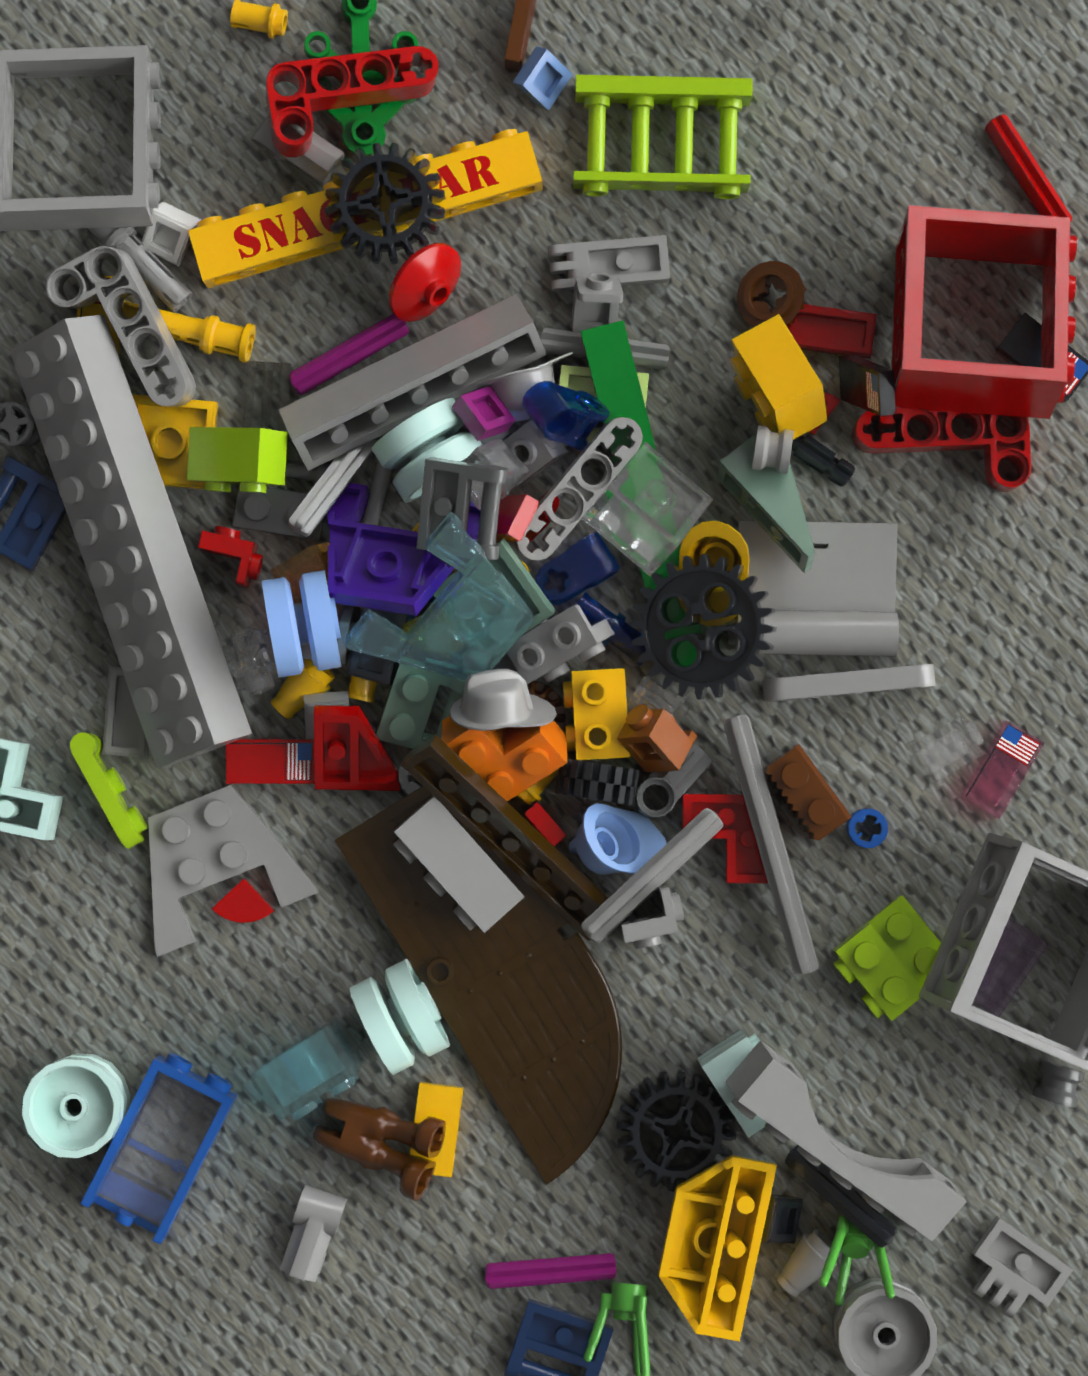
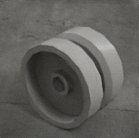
M868 1278L852 1285L845 1292L843 1305L836 1306L832 1316V1336L846 1366L856 1376H921L930 1366L937 1349V1327L927 1306L908 1285L892 1279L895 1296L892 1299H888L882 1279ZM889 1327L893 1329L892 1332H884L882 1339L878 1338V1333L882 1328Z

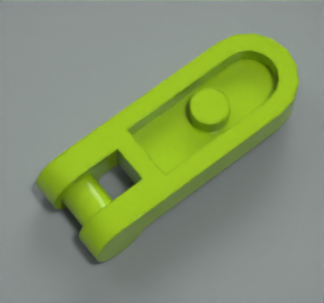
M81 732L76 734L70 741L71 753L118 838L127 849L143 842L142 831L148 829L147 824L135 805L128 808L121 795V792L126 790V786L118 771L114 767L107 769L100 757L103 750L102 740L99 736L92 733Z

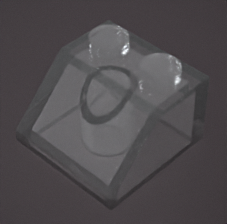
M645 442L582 519L651 576L679 546L713 498Z

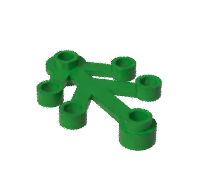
M342 0V15L346 21L351 23L352 54L370 52L369 21L375 15L377 0H366L368 6L364 9H356L351 3L352 0ZM314 31L305 38L304 53L309 59L339 56L330 48L331 42L325 33ZM402 31L394 36L391 49L397 48V43L401 40H407L412 46H418V40L411 32ZM313 40H320L324 43L325 50L315 53L309 48V44ZM370 70L362 75L363 79L371 85H379L385 81L384 76L377 71ZM322 77L318 83L324 85L327 90L332 91L330 80L327 77ZM416 99L385 102L379 105L373 112L372 104L354 106V112L349 107L326 111L343 127L342 140L345 147L355 155L356 149L362 148L366 156H371L374 154L373 144L380 143L382 148L385 142L386 132L384 126L405 104H411ZM362 126L368 127L372 132V137L362 140L356 135V130Z

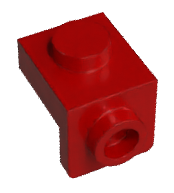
M215 526L214 533L202 530L198 545L199 549L204 552L241 560L236 578L238 586L249 588L251 579L258 580L262 568L263 555L257 554V544L240 539L241 531Z

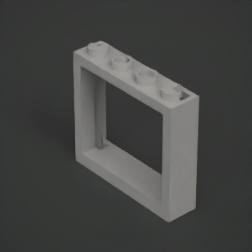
M147 45L0 50V231L153 226V208H158V202H160V188L158 182H153V169H160L161 166L159 142H153V129L161 128L159 102H154V89L161 88V79L159 76V62H152ZM134 75L133 195L12 199L15 79Z

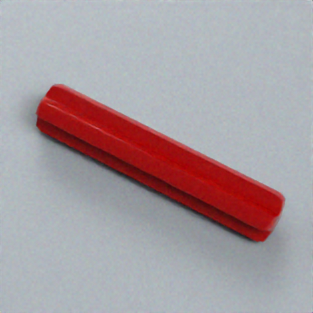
M1001 114L989 121L985 126V131L1039 215L1069 217L1071 222V214L1008 116Z

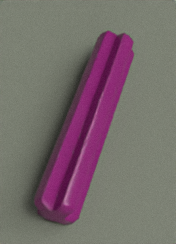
M392 314L290 372L288 375L289 380L295 391L299 395H303L406 336L409 333L408 325L405 321Z
M611 1253L488 1263L485 1267V1281L489 1289L614 1279L617 1274L616 1259L614 1254Z

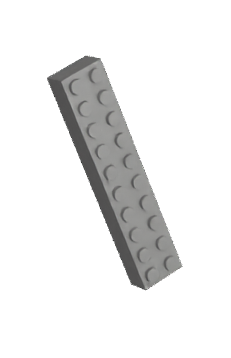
M95 315L63 319L13 349L10 353L149 749L158 769L193 759L251 735L252 732L105 316Z

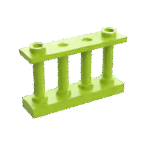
M576 74L575 102L584 103V108L588 109L587 171H574L573 189H582L583 195L591 197L608 195V190L714 192V198L731 200L740 198V192L748 193L751 175L736 174L737 112L742 111V106H750L753 78ZM610 103L628 104V109L632 110L631 172H604L606 109L610 108ZM654 104L672 105V110L676 111L675 173L648 172L650 110L654 109ZM698 105H715L716 111L720 112L719 174L692 173L694 111L698 110Z

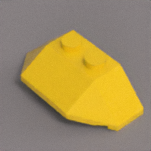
M731 1155L676 1186L658 1276L696 1334L740 1342L775 1178L776 1163Z

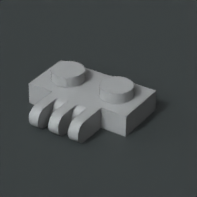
M996 1216L972 1251L976 1257L989 1265L973 1292L982 1298L991 1285H995L996 1288L988 1299V1303L995 1308L1002 1303L1006 1295H1009L1011 1298L1002 1312L1009 1318H1012L1017 1313L1029 1294L1048 1307L1073 1272L1065 1263L998 1216Z

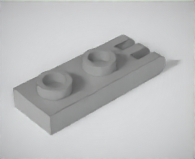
M666 235L548 246L550 257H567V261L550 263L551 274L568 273V279L551 281L552 291L574 290L575 276L587 277L588 274L595 272L606 273L613 278H619L621 286L670 282Z

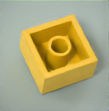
M779 314L731 339L735 356L730 358V363L737 375L733 379L743 399L747 401L752 398L758 410L754 414L760 426H766L771 432L777 433L782 432L784 429L794 430L793 439L827 422L823 384Z

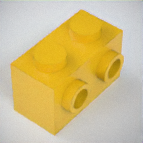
M625 668L571 671V681L563 682L564 708H573L574 725L565 726L567 752H575L576 760L579 761L629 758L630 753L617 740L627 717Z

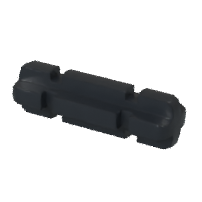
M808 434L805 437L801 435L793 439L792 450L795 452L793 455L819 473H827L829 475L828 479L838 486L843 487L854 474V465L843 458L840 460L835 458V452Z

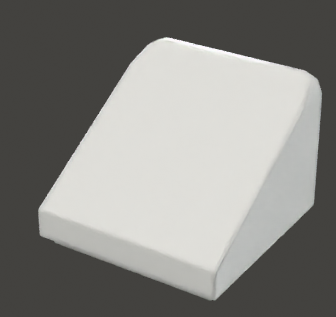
M161 202L158 208L153 209V226L146 227L141 243L154 255L180 266L191 243L188 230L198 228L197 222L201 219L165 202Z

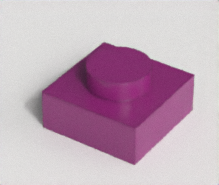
M491 386L460 395L452 405L477 441L506 432L516 421Z

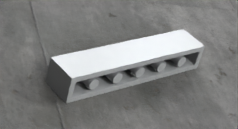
M517 294L278 411L303 463L309 471L391 431L406 419L435 403L448 398H454L455 400L460 395L477 389L480 383L499 375L510 373L547 354L531 317Z

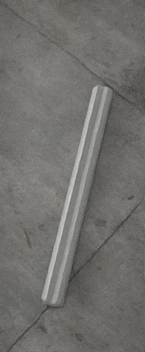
M747 715L728 718L724 721V729L792 970L795 975L808 974L817 970L819 963L750 719Z

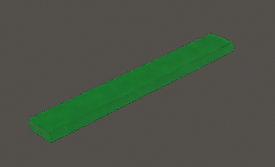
M624 320L582 330L580 334L603 425L610 419L624 417L635 421L642 431L643 438L639 450L616 477L643 585L646 588L655 589L657 586L651 575L658 573L665 578L668 577L666 563L673 562L679 568L681 547ZM627 426L624 429H616L615 427L612 429L611 433L614 435L615 440L609 447L610 454L619 445L628 447L631 444V441L627 438L630 432ZM611 456L613 465H615L618 458ZM678 597L672 599L667 606V615L675 623L682 621L686 615L678 601ZM700 623L669 630L665 633V637L672 639L691 633H702ZM684 641L678 646L677 658L684 666L692 665L697 656L696 649L691 642Z

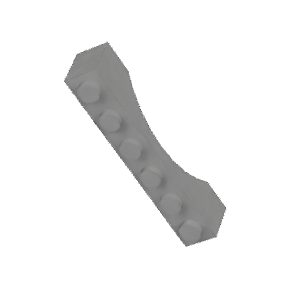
M761 1040L725 1081L735 1096L731 1101L732 1104L742 1114L751 1120L758 1115L767 1122L765 1127L774 1137L783 1143L791 1139L798 1144L797 1150L814 1166L818 1167L823 1162L831 1168L829 1173L843 1187L851 1190L853 1186H856L863 1191L862 1198L880 1213L885 1209L895 1215L893 1220L908 1234L914 1236L918 1231L930 1241H933L967 1202L951 1180L921 1158L898 1160L874 1157L855 1151L835 1140L818 1124L810 1104L807 1083L791 1062Z

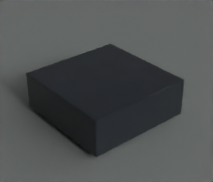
M771 1195L761 1241L767 1243H795L803 1199L788 1195Z

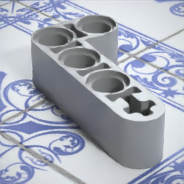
M109 246L96 247L55 269L49 275L46 281V291L51 301L58 306L81 309L100 300L148 395L155 403L160 406L179 407L186 405L192 400L196 389L194 377L133 259L128 253ZM113 255L118 262V271L114 277L106 279L102 274V263L108 256ZM74 276L80 285L79 293L74 299L68 300L64 294L63 287L66 280ZM133 295L138 300L139 310L136 316L132 319H127L122 312V303L128 296ZM149 335H154L160 344L158 354L152 359L147 358L142 350L143 342ZM163 366L164 372L153 371L152 369ZM168 379H177L179 385L174 388L175 395L165 394L164 388L169 385Z

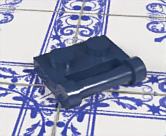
M6 456L1 465V468L4 470L0 476V512L19 478L28 482L0 532V553L34 571L65 516L66 509L56 482Z
M529 1298L504 1376H574L524 1359L527 1349L584 1367L583 1376H599L614 1328L608 1324L604 1325L593 1358L590 1362H586L583 1357L595 1320Z

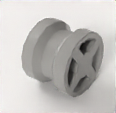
M758 425L752 470L761 471L765 467L775 468L778 473L788 474L794 430L784 429L782 432L777 433L771 432L766 426Z

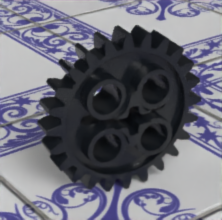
M708 554L701 555L698 566H695L691 556H683L682 570L673 562L666 563L668 577L665 578L658 573H653L651 576L657 587L655 589L641 587L640 591L648 601L646 604H633L632 608L642 613L643 616L642 620L630 622V627L642 630V636L634 639L631 643L636 646L645 645L646 651L637 660L638 662L652 661L654 663L648 673L650 678L662 673L665 675L662 684L663 689H669L678 682L679 696H686L691 687H694L696 698L701 700L705 698L707 688L710 687L715 698L723 697V684L726 683L733 692H737L740 690L737 677L741 676L747 681L755 679L749 668L751 664L765 667L766 662L758 653L760 650H773L774 646L763 640L764 634L775 632L777 627L764 624V618L773 614L775 610L774 608H761L760 602L769 593L767 591L753 592L752 588L755 586L758 578L750 576L742 580L743 565L737 564L729 572L727 571L728 561L726 557H720L715 566L712 567ZM718 587L724 588L730 596L728 608L721 613L714 611L709 603L711 593ZM676 597L684 601L687 611L683 620L678 623L670 620L667 615L668 603ZM736 614L741 616L739 623L707 630L706 639L702 633H691L672 639L665 637V633L669 630L699 624L700 615L703 620H718ZM727 631L734 632L740 640L738 652L731 657L725 655L719 647L720 638ZM684 641L691 642L697 654L695 661L688 667L682 665L677 658L678 646Z

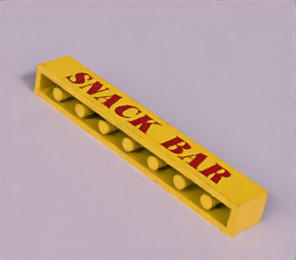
M516 129L504 130L493 135L490 142L477 146L473 141L463 142L451 147L449 154L433 158L432 154H423L416 156L413 163L415 165L420 160L426 158L430 162V168L425 175L438 173L440 176V183L432 189H441L445 192V200L434 204L445 209V217L430 219L434 222L543 190L542 177L528 131L518 133ZM387 171L389 182L398 189L409 188L410 193L420 191L416 184L408 177L397 172ZM374 174L367 176L356 186L350 201H357V196L367 194L372 189ZM331 181L323 186L324 191L307 195L306 191L293 192L281 198L282 203L265 208L262 203L253 204L240 209L239 216L225 220L222 219V216H212L197 222L198 228L188 230L202 281L209 289L344 249L341 246L340 240L346 232L333 234L330 229V225L339 218H329L325 213L326 207L336 204V202L326 198V189H340V187ZM382 185L383 196L381 197V204L377 206H380L381 212H384L386 222L389 223L388 211H390V203L392 202L390 196L386 194L385 186ZM415 206L413 211L404 213L399 217L396 226L397 233L405 231L415 222L420 213L421 206ZM361 215L350 216L361 230L374 236L383 237L381 224L373 218L362 219Z

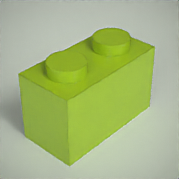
M190 427L187 480L204 482V491L231 492V484H240L239 492L266 493L267 485L285 486L288 432L265 428Z

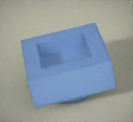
M536 46L513 83L537 106L550 110L573 74L547 49Z

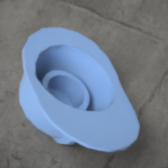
M596 803L586 809L583 815V823L568 847L569 851L577 854L582 863L595 874L610 875L618 872L635 874L667 843L665 837L649 818L633 811Z

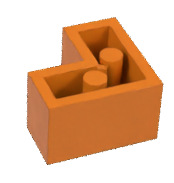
M451 715L442 720L441 740L507 802L567 764L566 734L555 721L544 726L506 727L481 731L457 725L451 719Z

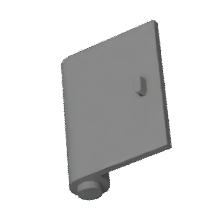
M738 520V532L741 533L748 545L750 558L748 577L756 576L758 578L752 590L754 593L767 591L769 595L760 602L761 608H774L775 610L773 614L764 618V624L777 627L775 632L764 634L763 640L772 644L774 648L773 650H760L758 654L897 656L899 620L898 614L895 612L898 523L807 522L815 554L811 569L803 573L756 521ZM737 614L736 618L727 623V626L739 623L741 616ZM727 631V644L735 645L737 653L740 647V640L734 632Z

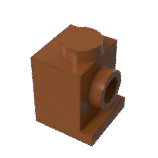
M640 704L628 713L626 722L617 740L646 772L679 771L697 735L692 730L683 731L676 723L675 718L664 708L650 709L646 704Z

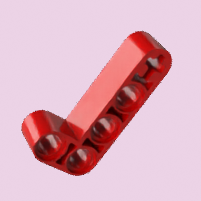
M411 46L290 61L275 65L267 75L266 104L272 141L276 150L286 157L293 158L302 156L309 150L313 136L312 112L409 100L428 95L435 85L438 74L439 62L436 55L424 46ZM411 67H418L419 72L424 74V78H417L415 72L410 71ZM395 68H397L396 77H400L399 82H394ZM370 70L377 71L384 76L385 81L379 85H371L363 79L362 75ZM333 76L340 81L342 86L337 90L329 91L323 89L318 81L322 77ZM287 81L294 84L298 91L291 96H282L275 91L274 86L280 82ZM295 124L300 126L305 134L299 139L290 140L281 133V129L286 125Z
M895 408V414L878 416L866 411L859 417L852 429L853 442L857 448L871 454L984 450L986 480L992 488L1000 492L1015 490L1027 481L1031 473L1030 424L1028 417L1006 416L1015 423L1016 431L1013 437H1004L996 429L997 417L1004 415L913 408ZM964 418L970 423L972 428L970 438L961 439L955 436L951 428L953 419ZM894 419L898 420L896 432L883 433L876 442L872 441L871 434L863 432L871 421L875 422L877 429H890L895 424ZM916 419L924 422L928 428L927 439L919 441L911 438L907 431L908 421ZM895 434L898 442L893 441ZM1000 460H1010L1015 464L1018 470L1015 481H1006L1001 478L997 469Z

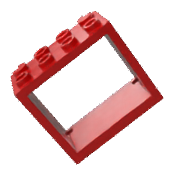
M908 205L897 241L895 256L891 369L894 371L895 407L1050 419L1056 404L1063 403L1066 385H1072L1075 373V359L1068 357V343H1073L1076 320L1074 316L1068 315L1069 303H1073L1076 293V276L1069 275V262H1074L1077 236L1070 235L1069 217ZM925 257L1042 265L1041 367L921 358Z

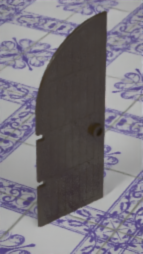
M421 786L411 794L335 839V842L418 977L426 985L442 1016L545 1183L549 1184L569 1169L588 1149L602 1128L612 1107L619 1084L622 1064V1034L616 1003L605 976L579 933L576 932L563 940L557 930L569 923L449 811L525 896L485 933L478 925L470 931L458 918L453 910L459 904L448 892L440 897L424 880L423 877L429 871L417 858L410 864L393 845L399 839L393 830L432 796L424 786Z

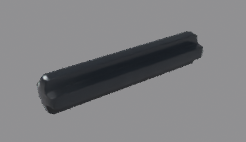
M799 1145L795 1146L785 1159L786 1165L878 1247L884 1248L895 1237L898 1231L897 1227L883 1214L871 1207L853 1188L848 1190L838 1183L829 1173L831 1169L822 1162L818 1167L814 1166L797 1150Z

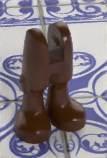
M326 1098L322 1111L332 1117L345 1121L342 1132L324 1126H317L313 1133V1139L327 1149L358 1162L364 1169H385L400 1178L401 1194L406 1198L418 1201L433 1176L436 1162L421 1156L410 1155L392 1149L385 1141H398L412 1147L420 1155L434 1158L440 1153L446 1131L445 1121L428 1116L421 1123H413L400 1120L397 1114L386 1107L374 1108L352 1101Z

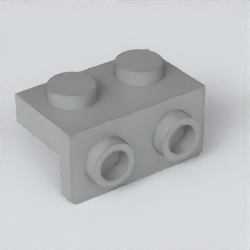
M576 604L505 646V650L518 673L525 679L527 684L541 676L548 683L570 670L566 662L572 658L579 656L583 663L606 650L602 641L615 633L607 619L591 626L581 607Z
M666 884L661 885L657 889L662 908L661 913L628 919L620 923L624 942H633L635 949L662 944L660 936L679 932L677 921L685 920L679 893H670V889Z

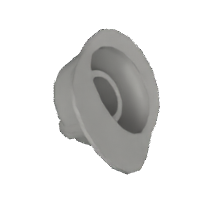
M567 353L534 368L499 375L480 383L477 387L482 389L491 386L516 420L515 422L536 419L546 414L552 407L556 397L553 365L565 360L574 353Z
M510 669L484 670L471 674L465 681L462 698L453 703L450 709L451 719L457 725L481 731L506 727L544 726L553 722L557 715L555 707L548 701L529 694L525 679L519 673Z

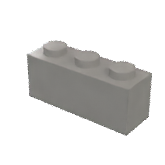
M433 795L393 830L399 837L393 845L410 864L417 858L429 871L423 877L424 880L440 897L446 892L453 897L459 904L453 912L470 931L478 925L485 933L525 897Z

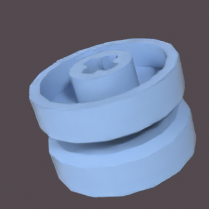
M325 570L301 575L299 586L302 603L294 604L291 585L285 577L262 581L278 678L302 673L305 667L302 645L310 644L313 665L319 671L341 667L337 639L341 638L335 600L329 597Z

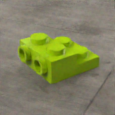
M900 894L833 949V952L839 958L833 965L849 984L857 980L867 992L861 997V1000L877 1019L884 1014L890 1021H893L921 998L918 996L941 942L904 896Z

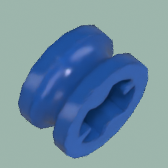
M860 809L854 812L847 822V834L850 840L857 846L874 848L886 839L888 823L885 817L877 810ZM866 815L875 818L872 824H879L878 834H871L869 841L861 840L859 837L862 833L855 832L856 823L864 822Z

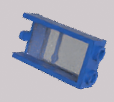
M169 1053L167 1058L161 1055L154 1058L80 1203L87 1208L96 1203L116 1214L114 1219L117 1222L129 1227L135 1223L155 1233L152 1241L161 1244L166 1239L238 1097V1094L230 1091L232 1083L213 1073H208L207 1077L204 1078L190 1071L193 1064L173 1053Z

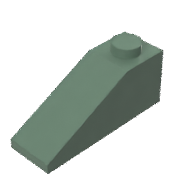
M755 434L720 461L717 479L803 573H806L811 569L815 550L791 465L789 463L788 474L778 473L775 468L765 467L761 471L752 470Z

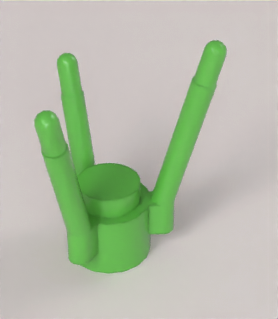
M843 1215L837 1219L836 1233L822 1269L819 1285L821 1287L828 1285L842 1248L843 1255L835 1296V1305L842 1306L852 1258L860 1259L866 1257L874 1246L886 1297L888 1299L894 1298L893 1281L885 1247H878Z
M612 1282L611 1294L601 1293L600 1309L583 1357L586 1362H590L593 1358L609 1310H614L613 1319L632 1321L635 1375L650 1376L646 1322L647 1285Z

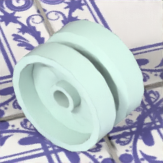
M448 398L435 403L406 419L385 434L371 448L384 470H393L406 465L396 474L392 482L405 503L422 497L425 459L435 457L475 464L486 454L482 443L477 441L470 431L454 435L464 423L452 407L455 403L454 398Z
M407 959L385 970V981L391 998L388 997L382 985L372 977L349 988L360 1019L381 1060L392 1075L414 1064L415 1053L408 1037L409 1035H411L419 1050L429 1057L450 1046L447 1034L440 1020L441 1016L426 985L421 982Z
M75 1053L48 1064L31 1079L23 1096L22 1117L28 1134L41 1149L57 1157L80 1158L97 1152L114 1138L130 1107V1092L125 1077L112 1062L95 1054ZM75 1099L80 1101L82 1105V1110L80 1109L77 1112H74L70 1107V1103Z

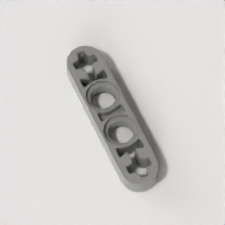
M617 417L610 419L602 426L538 503L539 506L522 540L515 541L516 549L522 556L530 560L540 561L553 554L639 450L643 435L641 428L635 421L630 418ZM627 426L630 429L627 438L631 441V444L628 447L624 445L616 447L611 456L618 458V461L613 465L606 455L595 449L599 443L603 449H608L615 440L614 435L611 433L614 427L616 429H624ZM592 458L599 460L605 470L602 480L594 485L586 483L581 476L583 463ZM561 493L572 495L576 502L574 514L566 519L557 517L552 509L554 498ZM544 512L549 521L562 528L558 534H556L554 529H548L542 537L543 542L546 544L543 550L533 548L531 551H528L526 547L529 544V540L525 535L529 530L537 533L546 523L538 520V517Z
M934 664L762 680L764 702L936 686Z

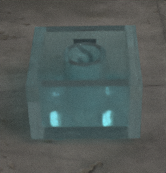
M334 1019L262 1064L251 1075L279 1120L281 1121L291 1115L294 1121L316 1109L317 1105L322 1102L319 1096L325 1092L330 1091L332 1096L335 1097L354 1085L356 1080L359 1079L357 1072L362 1067L363 1062L338 1021Z

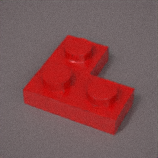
M683 794L682 829L706 808L715 812L723 822V828L711 839H726V883L768 884L743 794Z

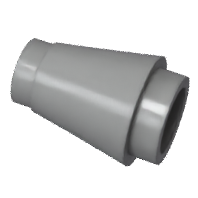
M814 1229L810 1235L804 1234L782 1273L777 1277L778 1283L792 1296L797 1297L802 1291L820 1279L832 1244V1240L817 1229Z

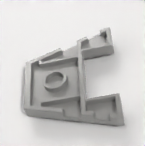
M232 785L148 817L154 944L157 957L196 942L181 904V897L259 866H265L281 907L319 893L315 883L306 875L294 858L280 844Z

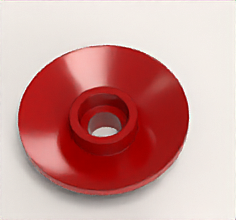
M434 243L421 248L411 255L396 273L390 287L389 307L392 313L400 320L414 322L430 316L439 309L450 297L458 283L461 273V259L458 252L448 244Z

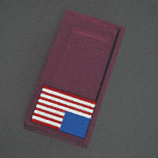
M1005 720L960 794V797L993 817L1000 819L1043 747L1044 742Z

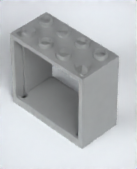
M988 832L918 997L1088 1071V949L1050 1039L972 1005L1031 866L1088 891V871L1022 841Z

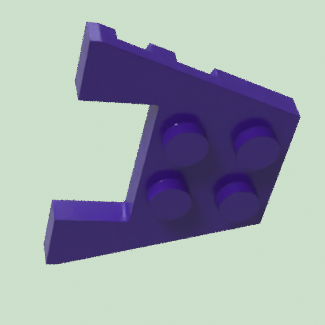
M349 483L332 505L330 511H328V525L330 528L328 592L330 598H334L335 603L417 616L464 556L416 549L418 532L360 523L368 504L370 493L367 485ZM470 500L467 540H478L482 502Z

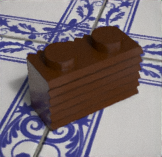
M799 744L794 745L763 768L765 775H768L767 781L773 782L772 789H778V796L784 797L783 803L789 804L788 810L794 811L793 817L799 818L798 824L804 825L803 832H810L809 839L821 840L852 817Z

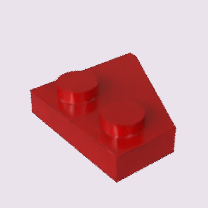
M314 706L315 789L400 791L399 772L360 706Z

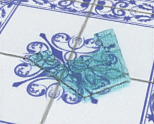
M450 512L426 540V550L459 571L408 632L403 631L368 609L346 635L345 647L356 652L466 681L467 677L471 674L492 670L534 622L533 612L504 575L501 572L498 573L486 558L482 547L476 540H472L463 529L459 518Z

